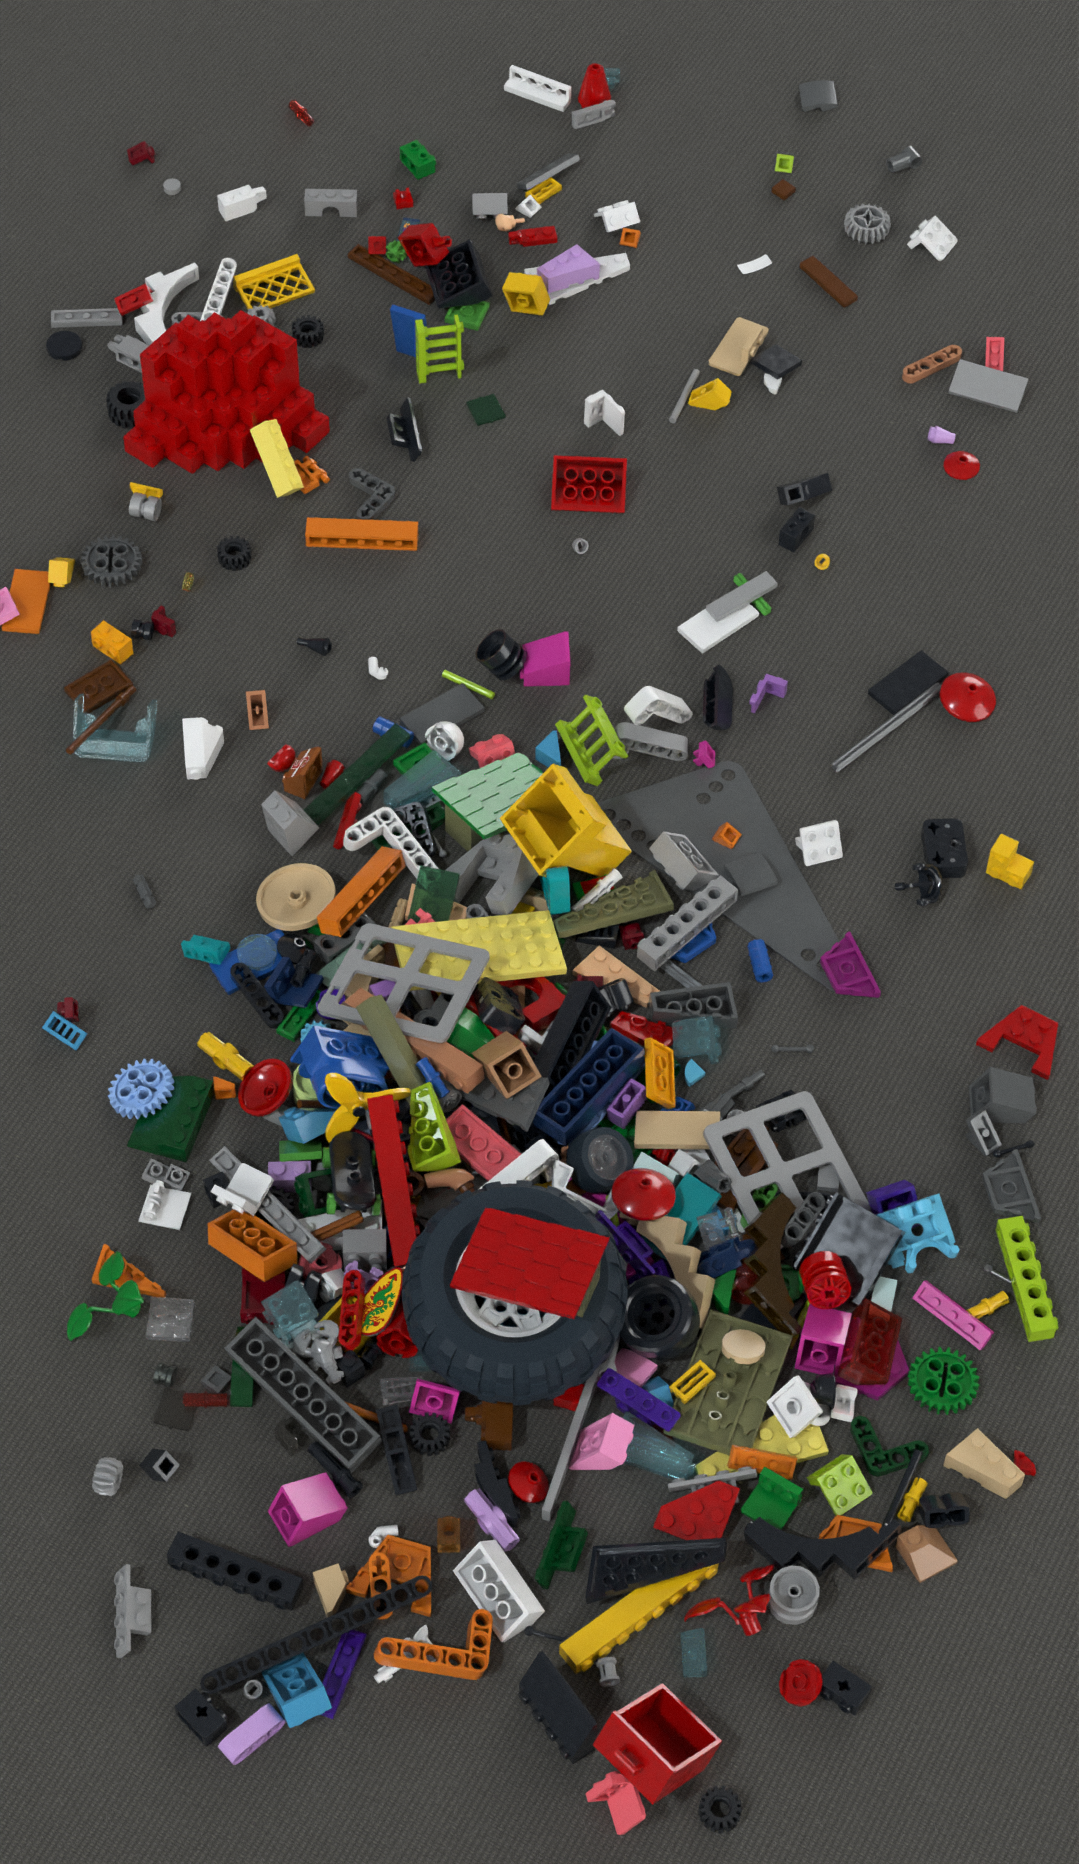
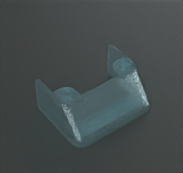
M81 693L74 700L73 742L97 719L91 713H83L84 694ZM153 699L149 703L147 718H142L137 722L136 732L97 729L74 752L75 755L81 758L130 762L146 761L151 755L155 735L157 700Z

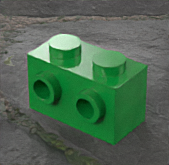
M418 140L400 147L401 162L417 180L435 173V157L430 155L426 147L421 145Z

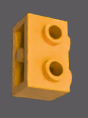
M103 620L91 631L93 647L120 665L134 653L132 639Z

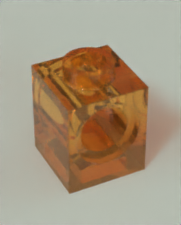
M453 1516L438 1518V1553H460V1518ZM446 1531L454 1532L451 1536H446L443 1533Z

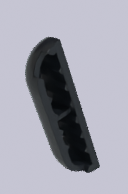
M718 664L713 668L714 672L709 679L704 681L702 717L703 722L709 728L722 731L729 729L732 724L733 687L728 673Z

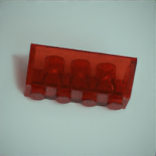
M865 1298L852 1312L838 1376L854 1385L887 1384L902 1318Z

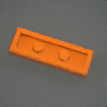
M732 1445L727 1466L730 1469L736 1470L742 1467H751V1469H756L758 1474L766 1467L778 1475L792 1480L797 1458L792 1455Z

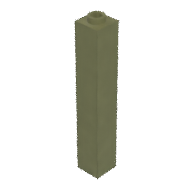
M382 994L369 997L359 1004L356 1009L399 1087L412 1090L425 1084L426 1078L416 1066L418 1060ZM410 1095L409 1097H406V1100H407V1102H408L409 1105H410L411 1095Z

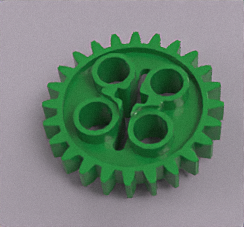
M939 1347L936 1353L930 1348L929 1355L923 1351L921 1358H915V1363L911 1364V1371L908 1373V1378H910L908 1386H912L910 1394H916L914 1401L922 1400L920 1407L928 1405L929 1412L936 1408L938 1415L941 1410H944L946 1415L949 1414L950 1409L955 1414L958 1412V1407L965 1410L966 1404L971 1405L972 1398H976V1391L979 1388L977 1383L979 1376L975 1375L977 1368H971L973 1361L965 1362L966 1355L964 1354L959 1357V1350H956L953 1354L950 1353V1347L947 1348L946 1352H943L942 1348ZM944 1364H946L948 1368L943 1397H939ZM930 1367H935L938 1371H933ZM956 1371L960 1373V1375H954L951 1372ZM931 1386L936 1390H929L927 1387ZM953 1390V1391H955L957 1394H956V1395H953V1394H950L948 1391Z

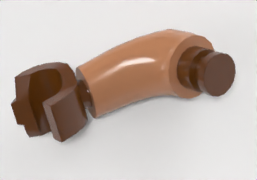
M460 1168L439 1170L424 1174V1177L417 1172H410V1175H406L407 1183L415 1181L419 1185L413 1191L412 1199L421 1195L424 1187H427V1189L451 1187L455 1191H460L461 1194L468 1190L471 1192L475 1191L473 1189L475 1187L473 1184L475 1178L471 1173Z

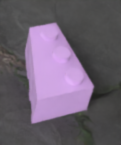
M576 244L538 267L537 275L542 277L547 292L551 293L569 288L570 284L577 282L578 284H583L584 280L591 278L594 280L599 279L600 263Z

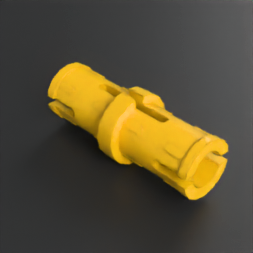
M1001 1291L991 1298L982 1299L981 1303L966 1311L979 1319L984 1315L993 1314L994 1310L1008 1304L1009 1298L1004 1291Z
M916 1477L911 1489L904 1496V1503L897 1515L904 1522L911 1521L914 1511L919 1506V1499L928 1485L924 1479L919 1478L918 1481V1477Z

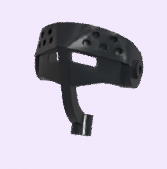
M916 863V865H912L913 870H917L919 873V883H895L896 891L919 886L921 897L916 900V904L920 906L935 903L940 898L943 890L942 876L933 864ZM926 874H929L933 881H930ZM933 885L931 893H928L930 886Z

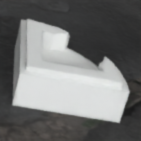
M765 373L764 384L771 393L777 394L782 378L777 380Z

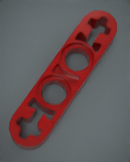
M350 1270L343 1279L339 1342L347 1350L356 1349L361 1342L366 1280L358 1270ZM352 1296L358 1297L354 1304L348 1303ZM352 1315H356L355 1321L347 1324V1319Z

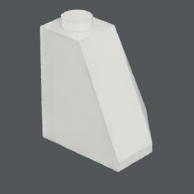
M202 717L182 719L187 779L207 778L224 744L223 728L218 725L212 726L208 724V720Z

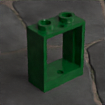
M331 1168L304 1173L295 1177L294 1188L299 1195V1210L304 1218L327 1213L326 1207L315 1209L308 1179L331 1175ZM336 1206L335 1211L340 1210L341 1206Z

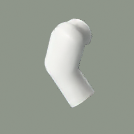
M370 657L368 659L369 674L378 680L385 679L388 675L387 668L384 670L383 667L379 668L378 659Z
M398 1525L377 1527L369 1537V1544L377 1548L387 1535L399 1536Z

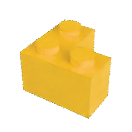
M1000 834L990 850L986 873L993 878H998L1008 883L1012 887L1022 889L1032 873L1034 861L1017 854L1018 841Z

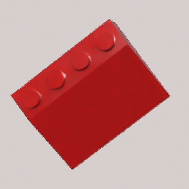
M554 455L551 510L625 513L627 458Z

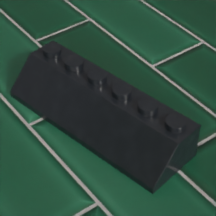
M593 981L572 982L534 1060L540 1075L548 1078L550 1082L545 1093L546 1096L591 1050L593 1042L596 1041L612 1008Z

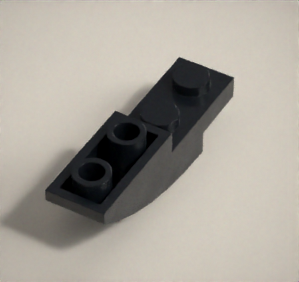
M486 1440L477 1442V1453L480 1463L474 1464V1474L479 1488L493 1506H497L502 1510L507 1523L512 1528H516L517 1519L521 1518L518 1505H514L512 1498H515L514 1492L510 1485H508L506 1478L500 1479L498 1468L493 1467L492 1461L495 1458L492 1447L488 1448Z

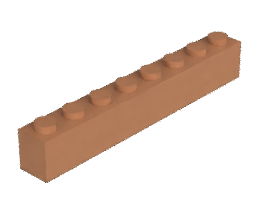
M360 988L344 1001V1006L356 1008L374 995ZM398 1011L396 1018L413 1021ZM361 1025L363 1029L368 1031L365 1025ZM404 1035L418 1062L427 1057L435 1071L441 1074L440 1078L453 1084L456 1089H461L468 1094L484 1080L483 1065L448 1042L437 1043Z

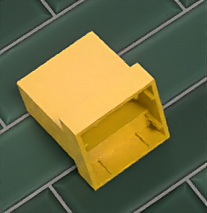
M554 763L500 817L504 826L539 876L546 877V869L568 866L596 876L607 875L632 852L593 796L582 791L567 768Z

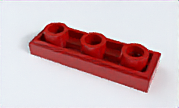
M357 792L350 796L345 804L333 847L338 850L344 846L345 831L357 823L355 816L362 806L360 803L361 794Z

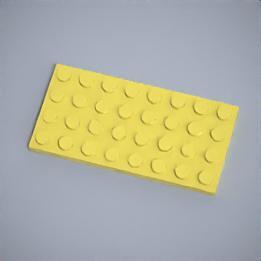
M549 910L391 927L397 930L487 950L490 959L477 984L484 977L498 982L567 973L566 963ZM394 944L400 968H404L415 948ZM432 952L425 960L420 973L461 981L471 961ZM414 986L409 991L424 990V988Z

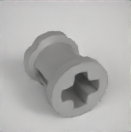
M604 1657L596 1662L601 1675L599 1683L603 1687L614 1686L620 1682V1677L617 1676L615 1668L617 1660L614 1657Z

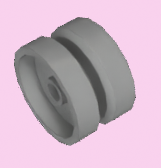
M801 1566L784 1567L775 1573L770 1582L768 1593L771 1596L768 1606L774 1617L785 1624L798 1625L809 1620L817 1609L820 1586L817 1578L809 1570Z

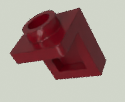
M161 605L151 616V620L154 622V630L162 635L173 637L176 634L175 621L166 617L165 607Z

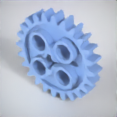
M143 1059L141 1064L137 1060L134 1066L128 1064L127 1070L121 1068L122 1074H115L117 1080L111 1081L110 1083L113 1087L108 1088L110 1092L108 1098L116 1113H120L122 1117L127 1115L129 1119L135 1116L138 1120L141 1114L147 1118L148 1112L154 1115V1109L158 1108L161 1110L160 1104L168 1103L166 1097H172L170 1091L174 1090L172 1084L175 1081L165 1064L162 1065L160 1061L155 1063L154 1059H151L148 1063L146 1059Z

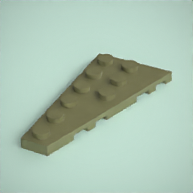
M653 870L649 872L648 877L644 879L639 877L634 880V884L630 886L623 885L599 897L598 902L594 904L589 902L583 905L584 909L578 912L571 911L553 920L556 934L560 939L674 910V904L656 871Z

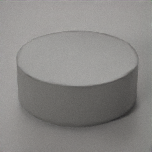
M167 179L163 184L164 192L168 195H176L181 191V184L177 179Z

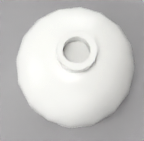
M448 721L438 722L427 729L425 733V738L427 737L428 741L426 744L440 760L442 758L446 761L451 760L463 748V733L454 723Z

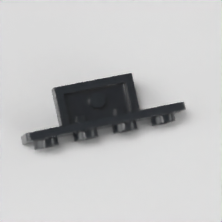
M407 397L400 407L401 416L389 413L386 419L392 445L408 448L410 460L415 462L422 453V445L416 425L417 420L414 415V406L412 405L411 398Z

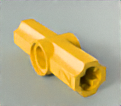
M205 1032L201 1035L197 1042V1046L211 1056L219 1068L222 1070L228 1069L241 1080L244 1079L247 1072L254 1066L244 1059L232 1044L223 1043L210 1032Z

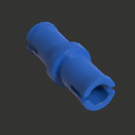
M427 1057L416 1063V1066L426 1078L425 1082H431L438 1099L450 1093V1090H448L440 1078L441 1074L435 1071Z

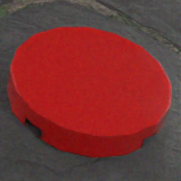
M799 1659L792 1661L789 1667L783 1670L780 1677L779 1690L782 1697L794 1706L802 1707L809 1705L817 1698L821 1691L823 1683L822 1673L818 1666L808 1660Z

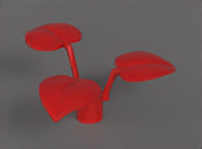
M771 1564L754 1568L740 1577V1582H747L749 1600L734 1608V1611L739 1614V1618L721 1601L720 1597H715L694 1605L685 1615L684 1621L686 1622L691 1617L709 1613L717 1607H722L734 1619L736 1625L741 1624L745 1636L758 1633L762 1630L756 1612H766L771 1596L770 1594H763L753 1597L751 1585L754 1580H759L768 1575L775 1565Z

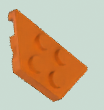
M837 1515L830 1522V1526L821 1532L818 1539L847 1536L869 1526L879 1534L882 1525L880 1523ZM888 1548L868 1568L893 1572Z

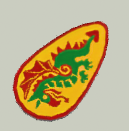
M400 1267L393 1268L385 1273L365 1294L362 1336L371 1337L378 1335L391 1323L402 1295L403 1270ZM352 1315L353 1323L356 1319V1315Z

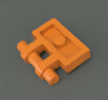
M305 456L303 458L304 463H301L298 459L294 461L304 486L300 490L304 494L319 487V480H322L324 483L329 482L330 478L327 476V472L322 468L320 469L314 459Z

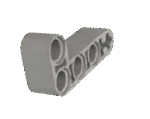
M627 722L619 723L614 729L620 741L625 745L626 753L632 750L674 761H683L688 757V739L685 736ZM619 756L613 757L614 759H622V757Z

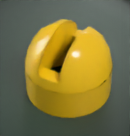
M819 554L815 559V566L820 570L827 569L830 564L829 556ZM824 558V562L822 564L819 563L821 559Z

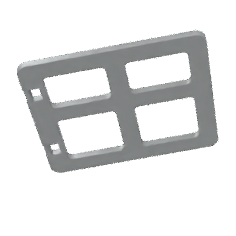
M371 923L365 924L359 930L352 947L349 948L327 992L318 1004V1011L323 1016L365 1025L356 1008L339 1004L353 976L359 973L396 982L386 1003L403 1034L437 1043L446 1042L489 962V952L485 949ZM374 940L415 948L404 968L363 959ZM359 943L364 944L362 950L356 949ZM432 952L471 961L461 981L420 973V970L428 955ZM415 986L453 995L437 1026L396 1018L411 987ZM334 989L339 990L336 996L331 995Z
M803 1091L708 1125L703 1131V1136L720 1170L732 1180L731 1191L737 1199V1203L748 1224L759 1213L750 1192L771 1184H777L781 1193L783 1192L797 1207L792 1213L794 1215L804 1201L792 1180V1176L825 1164L832 1166L849 1200L869 1212L871 1211L864 1193L819 1107L809 1092ZM800 1109L804 1112L822 1149L785 1162L778 1153L764 1122ZM743 1129L750 1130L768 1165V1169L747 1177H743L739 1173L722 1139L724 1136ZM817 1217L798 1242L804 1241L809 1232L813 1233L817 1226L815 1225Z

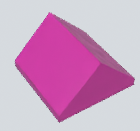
M417 1378L409 1413L421 1414L425 1417V1413L429 1412V1416H432L433 1412L436 1413V1417L441 1415L443 1416V1421L446 1419L451 1424L460 1391Z

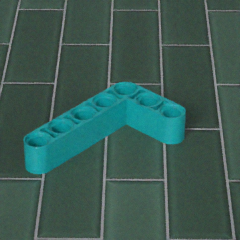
M567 866L546 869V877L539 876L550 915L569 913L570 884Z

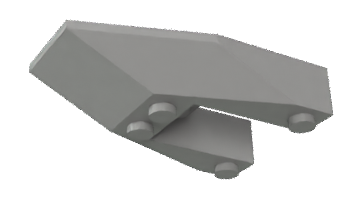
M507 830L480 841L448 867L436 885L442 899L447 898L460 903L478 876L497 880L485 898L492 914L508 915L513 912L538 876V873Z

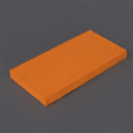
M15 569L10 594L19 611V615L3 623L1 626L2 631L40 634L51 583H48V571Z

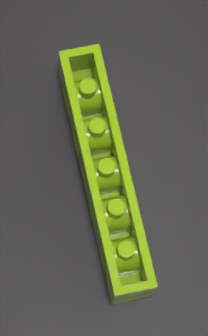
M1023 1216L998 1219L995 1230L1009 1278L1012 1281V1288L1028 1342L1054 1338L1055 1332L1058 1329V1321L1052 1315V1301L1046 1295L1047 1285L1045 1279H1042L1040 1275V1261L1036 1260L1034 1255L1036 1253L1035 1244L1030 1242L1029 1225L1024 1222ZM1018 1258H1024L1026 1261H1021ZM1024 1277H1030L1031 1280L1025 1279ZM1029 1295H1034V1296H1036L1037 1298H1036V1299L1031 1298ZM1035 1314H1040L1043 1317H1037L1035 1316Z

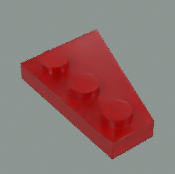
M623 1011L610 1024V1029L613 1028L644 1047V1039L651 1037L670 1048L683 1033L684 1029L681 1026H676V1028L666 1026V1022L658 1021V1023L650 1022L643 1016Z

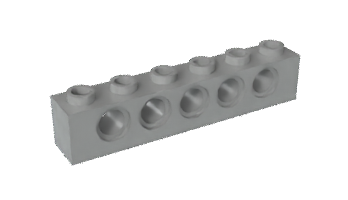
M721 875L716 880H711L702 892H697L688 904H683L675 915H670L662 926L656 927L648 938H644L638 943L637 958L653 971H656L737 901L738 889Z

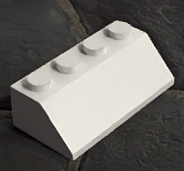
M496 1540L480 1541L453 1570L478 1609H485L491 1613L493 1619L492 1629L501 1642H505L519 1634L527 1626H532L545 1612Z

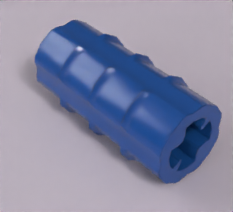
M381 716L377 718L372 728L374 733L405 748H408L414 739V732Z
M753 940L748 943V951L755 979L760 983L768 982L773 977L770 957L767 952L768 949L764 940Z

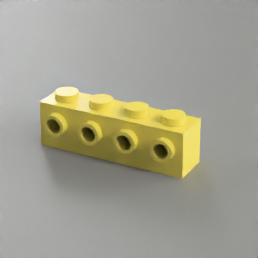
M277 419L264 421L250 429L277 498L289 496L304 488Z

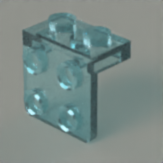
M713 1016L678 1020L672 1023L673 1050L676 1058L707 1054L711 1064L719 1063V1055H722L721 1044L718 1043V1037H721L720 1026L715 1024Z
M299 1281L291 1283L261 1302L265 1308V1311L262 1312L268 1323L273 1322L276 1327L273 1329L274 1334L279 1340L283 1339L286 1345L294 1341L290 1333L318 1316L317 1309Z

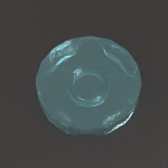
M252 934L240 941L237 947L239 963H244L250 970L263 971L271 967L276 961L277 946L266 935Z

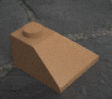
M917 1525L898 1535L895 1547L919 1583L958 1563V1560L936 1528Z

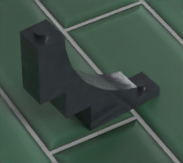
M759 1516L755 1521L747 1524L744 1536L745 1541L769 1563L774 1564L778 1571L784 1567L794 1566L800 1560L820 1577L836 1563L855 1580L898 1538V1535L901 1534V1525L893 1519L889 1524L885 1523L880 1528L879 1534L869 1526L847 1536L811 1539L779 1530Z

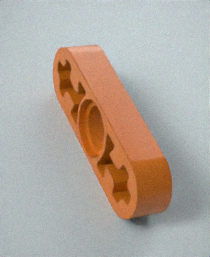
M380 1552L374 1553L368 1560L371 1598L380 1594L374 1589V1583L379 1579L387 1583L386 1591L391 1589L388 1557ZM376 1557H380V1560L385 1562L381 1566V1573L386 1572V1576L379 1575L373 1578L372 1573L377 1574V1567L372 1566V1562L376 1560ZM380 1599L374 1601L373 1606L375 1610L380 1607ZM393 1612L386 1614L385 1616H382L378 1619L385 1620L389 1618Z

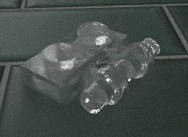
M732 1208L724 1209L725 1217L719 1219L717 1212L697 1217L706 1251L709 1250V1247L737 1236L740 1242L743 1239L742 1233L738 1231L736 1224L738 1220L736 1215L733 1214ZM724 1227H729L730 1234L724 1236L722 1229Z

